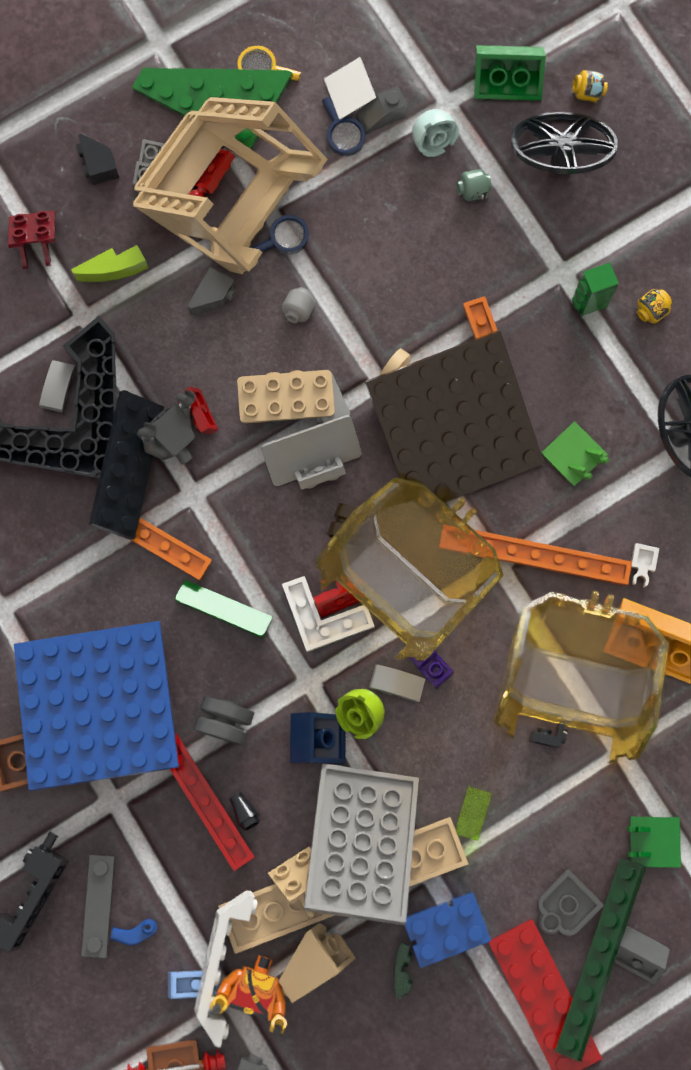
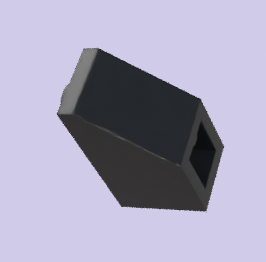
M78 134L80 143L76 144L80 158H85L86 164L82 165L85 177H90L93 185L119 178L110 147L84 134Z

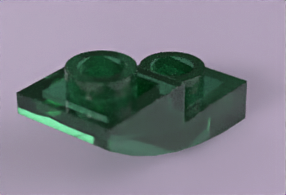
M403 942L399 943L394 964V988L396 997L402 999L403 994L408 995L413 980L409 979L410 973L402 970L403 966L408 967L413 954L409 951L410 946Z

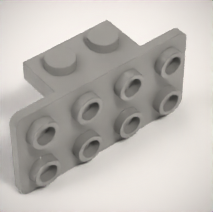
M349 415L268 442L261 447L273 485L280 486L297 480L301 490L314 488L319 483L328 480L338 479L346 474L342 463L359 458L362 455L353 421Z

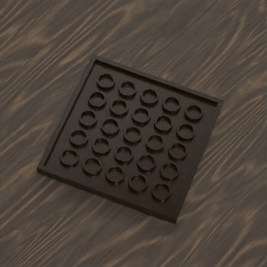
M500 330L365 381L413 515L545 464Z

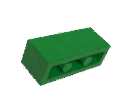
M610 262L582 273L573 295L574 297H572L574 308L580 311L581 316L608 307L619 285Z

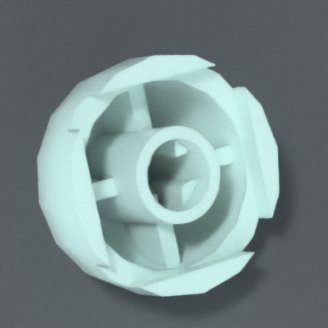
M435 109L420 115L415 121L412 130V138L418 150L426 157H434L444 153L445 150L443 148L447 147L448 144L452 146L459 135V127L455 120L448 113Z

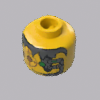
M652 289L637 301V315L643 322L658 323L671 312L672 300L664 290Z

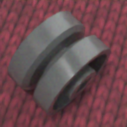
M203 697L200 709L204 713L213 716V719L202 716L197 717L193 730L245 746L248 733L236 727L235 724L251 725L255 712L230 701Z

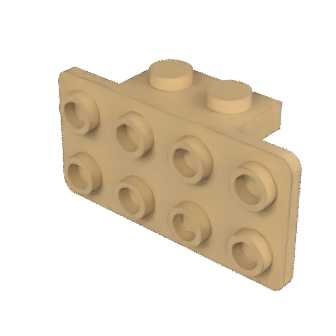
M296 370L281 374L271 372L266 375L242 376L237 380L240 421L242 423L332 417L335 414L332 373L329 370L307 372Z

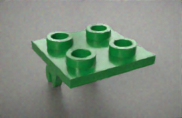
M630 817V826H627V832H630V852H627V857H631V861L642 864L645 867L681 868L680 817Z

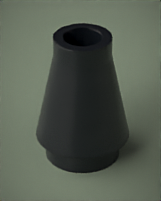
M242 792L235 794L229 799L238 827H242L243 831H247L261 822L259 819L260 814L244 797Z

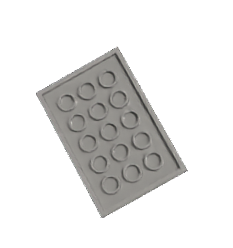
M322 763L303 911L405 925L419 778Z

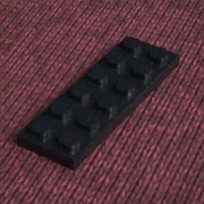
M126 390L119 392L89 521L90 526L129 540L135 539L153 456L145 452L143 441L136 433L145 426V422L149 423L164 410V406Z

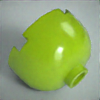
M354 689L337 701L338 707L335 708V714L338 723L345 732L351 731L353 734H356L354 737L357 739L371 737L384 722L385 709L383 703L372 691Z

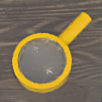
M249 47L238 58V69L289 70L293 73L291 80L299 81L301 72L276 66L273 53L265 47Z

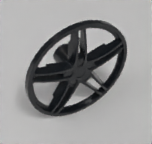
M550 112L532 116L519 123L512 132L511 147L515 155L529 166L558 175L586 173L607 165L617 153L618 139L609 126L595 118L570 112ZM573 121L574 123L564 133H561L544 122ZM591 126L603 133L609 142L583 137ZM526 129L532 131L534 136L540 139V141H535L521 147L518 145V139ZM575 154H607L596 163L577 167ZM551 155V164L540 163L529 157L535 156L539 158Z
M684 375L671 381L662 392L658 405V427L663 445L671 460L684 474L691 478V388L688 383H691V375ZM676 388L679 396L677 400L684 420L665 422L666 403L669 395ZM671 443L677 448L688 445L690 468L679 459Z

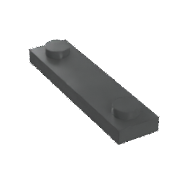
M89 856L81 957L107 958L115 856Z

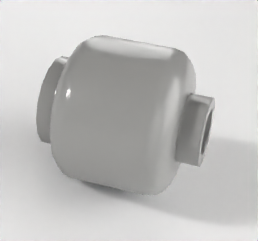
M302 287L290 290L282 304V311L286 319L292 323L307 321L316 306L314 295Z

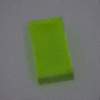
M470 786L467 787L455 828L457 835L478 841L492 793Z

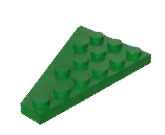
M142 68L132 88L135 92L185 117L190 111H199L205 101L211 97L278 103L293 77V73L289 70ZM247 128L235 135V139L251 150L259 137Z

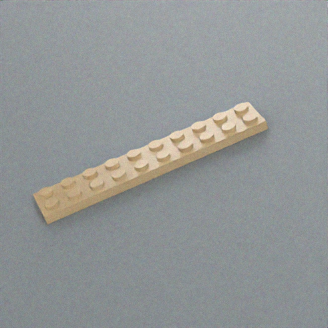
M451 817L414 830L409 887L468 864ZM273 884L252 892L255 896L254 899L257 900L255 914L250 915L249 921L229 918L232 921L229 938L236 954L335 915L313 912L314 917L309 919L299 901L290 905L278 887ZM226 902V903H224V904H221V905H219L218 907L221 908L222 906H224V905L227 904L228 902Z

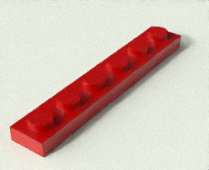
M175 732L179 768L170 769L231 868L235 871L255 858V856Z

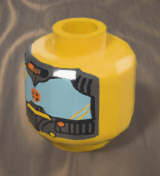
M583 70L579 75L575 76L572 92L575 93L576 98L579 100L595 103L599 101L601 96H605L608 84L605 82L603 74Z

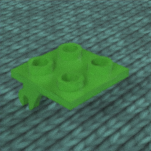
M575 421L541 452L542 456L573 487L582 479L589 481L593 477L589 472L599 463L606 465L610 461L606 457L608 454Z

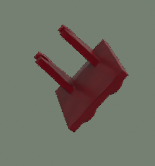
M40 211L38 213L9 216L8 247L19 248L23 269H28L25 244L41 242L46 266H51L48 243L55 242V211Z

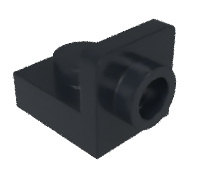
M562 722L557 724L555 736L551 735V730L538 728L537 732L532 731L530 733L529 742L560 748L561 743L565 744L568 730L564 729L565 723Z

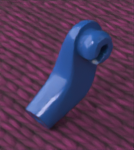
M146 919L130 930L113 927L110 939L133 946L154 935L157 931V924L152 919Z

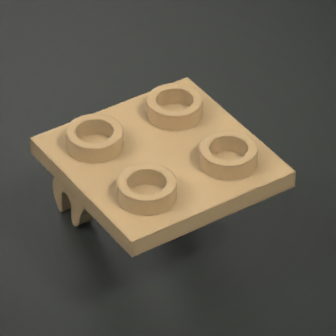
M310 846L268 873L290 905L299 901L303 910L305 902L303 895L306 893L311 853ZM304 911L309 919L314 917L313 912Z

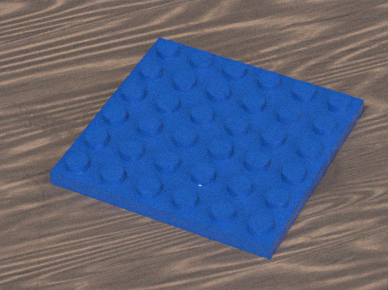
M160 621L14 644L29 791L179 768Z

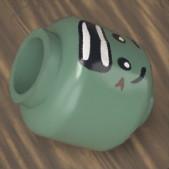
M477 169L463 172L460 181L456 183L458 194L470 202L485 199L488 196V192L492 190V183L489 174H485L483 170Z

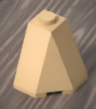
M318 923L306 932L279 979L283 993L289 997L292 1003L339 974L356 959L344 939L337 933L331 935L326 932V926Z

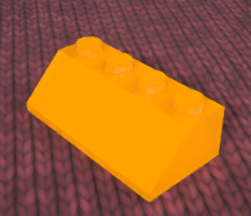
M623 598L614 617L603 650L691 684V624Z

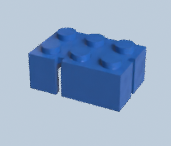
M473 892L450 899L453 906L449 907L445 901L406 916L404 926L410 941L416 940V943L411 945L420 968L491 941Z

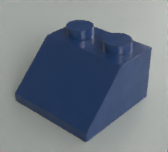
M316 712L291 713L290 763L345 764L346 732L338 723L336 714Z

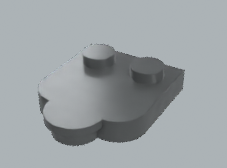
M567 868L538 900V906L541 911L538 919L539 927L546 934L552 935L560 931L567 936L574 935L582 929L604 904Z

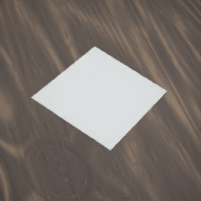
M361 57L324 78L339 120L376 98Z

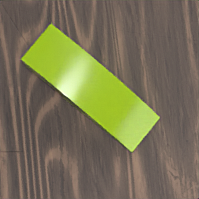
M136 245L117 256L113 248L71 269L76 281L106 282L135 275L148 269V265L139 247Z

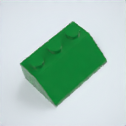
M476 45L474 99L542 101L546 61L544 47Z

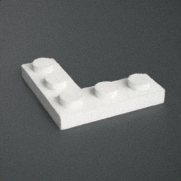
M305 576L282 584L306 652L375 627L366 604L321 620Z

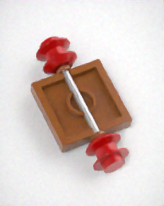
M197 1039L147 1047L148 1069L141 1062H139L137 1068H132L130 1064L127 1065V1070H225L226 1060L225 1055L220 1054L219 1049L212 1056L206 1051L202 1060H200Z

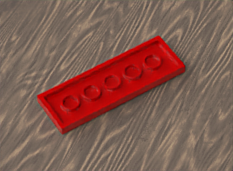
M533 919L491 939L488 944L551 1070H582L603 1059L591 1034L581 1062L555 1052L573 999Z

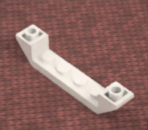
M247 890L216 911L194 1007L198 1020L216 1047H221L222 1039L226 1040L229 1024H226L223 1015L209 1013L208 1011L213 1010V1008H209V1005L215 998L212 995L213 988L218 986L220 980L219 962L224 960L226 954V946L223 944L225 935L229 936L231 932L232 921L229 918L249 921L250 915H254L256 911L257 900L254 899V894Z

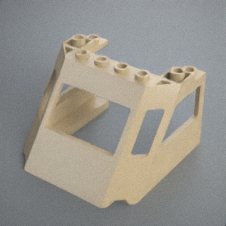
M211 97L205 101L199 111H190L185 115L148 169L135 185L134 190L139 195L134 200L133 206L228 271L243 274L245 271H250L256 266L262 254L259 249L249 248L252 239L263 228L264 222L274 212L282 196L288 192L293 180L307 182L309 179L315 178L322 171L327 158L276 102ZM247 128L278 149L280 154L267 161L235 139V135ZM263 130L292 132L310 152L291 150ZM224 146L254 166L258 172L220 226L215 228L210 227L203 220L214 204L208 198L188 194L218 151ZM188 236L209 240L211 252Z

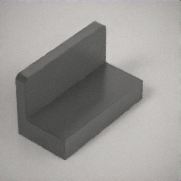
M627 926L614 963L655 984L666 968L670 949Z

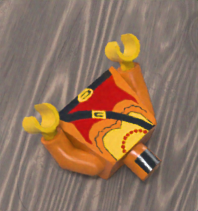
M258 955L254 969L243 966L241 969H235L225 977L219 986L216 997L209 1005V1008L212 1009L215 1003L219 1004L221 1007L219 1014H222L228 1006L269 1021L272 1019L269 1027L271 1032L274 1030V1025L278 1024L282 1028V1034L287 1025L284 1019L286 1001L282 986L278 982L277 977L268 974L272 959Z

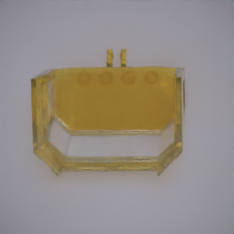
M396 477L350 514L315 561L317 570L321 572V591L336 579L407 644L395 659L414 657L416 660L426 661L504 575L495 548L467 524L477 511L472 508L465 514L463 519L456 514L466 502L463 498L450 509L424 484Z
M594 590L590 600H580L568 597L562 593L556 594L551 592L523 606L511 641L494 723L498 727L508 729L507 734L513 739L518 714L557 724L562 722L568 727L612 737L609 763L617 762L619 757L626 756L629 760L639 759L658 726L669 647L668 641L648 616L613 607L614 595L608 594L604 605L596 604L599 599V592Z

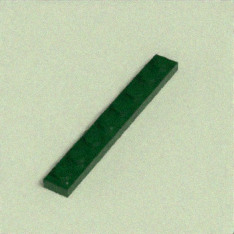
M620 858L555 1052L579 1062L582 1061L646 867L642 864Z

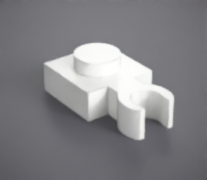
M638 543L634 544L631 568L637 569L632 578V585L636 584L637 577L644 579V588L648 585L649 577L647 573L655 572L659 548Z

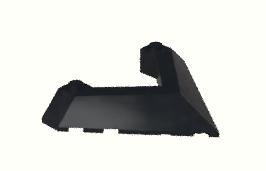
M100 316L95 318L63 345L66 353L78 365L73 428L57 429L41 426H15L4 424L0 419L1 462L100 478L117 404L115 334Z

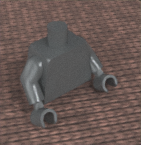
M187 389L184 391L185 395L179 393L176 396L177 401L181 402L179 405L175 404L165 408L149 423L145 422V426L136 433L143 441L146 453L162 460L176 456L181 465L193 458L186 446L195 438L190 417L191 405L195 401V393Z

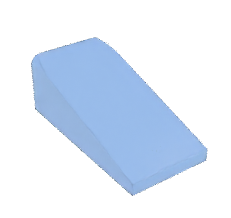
M203 971L168 972V998H197ZM220 980L218 986L213 988L212 995L216 996L219 989Z

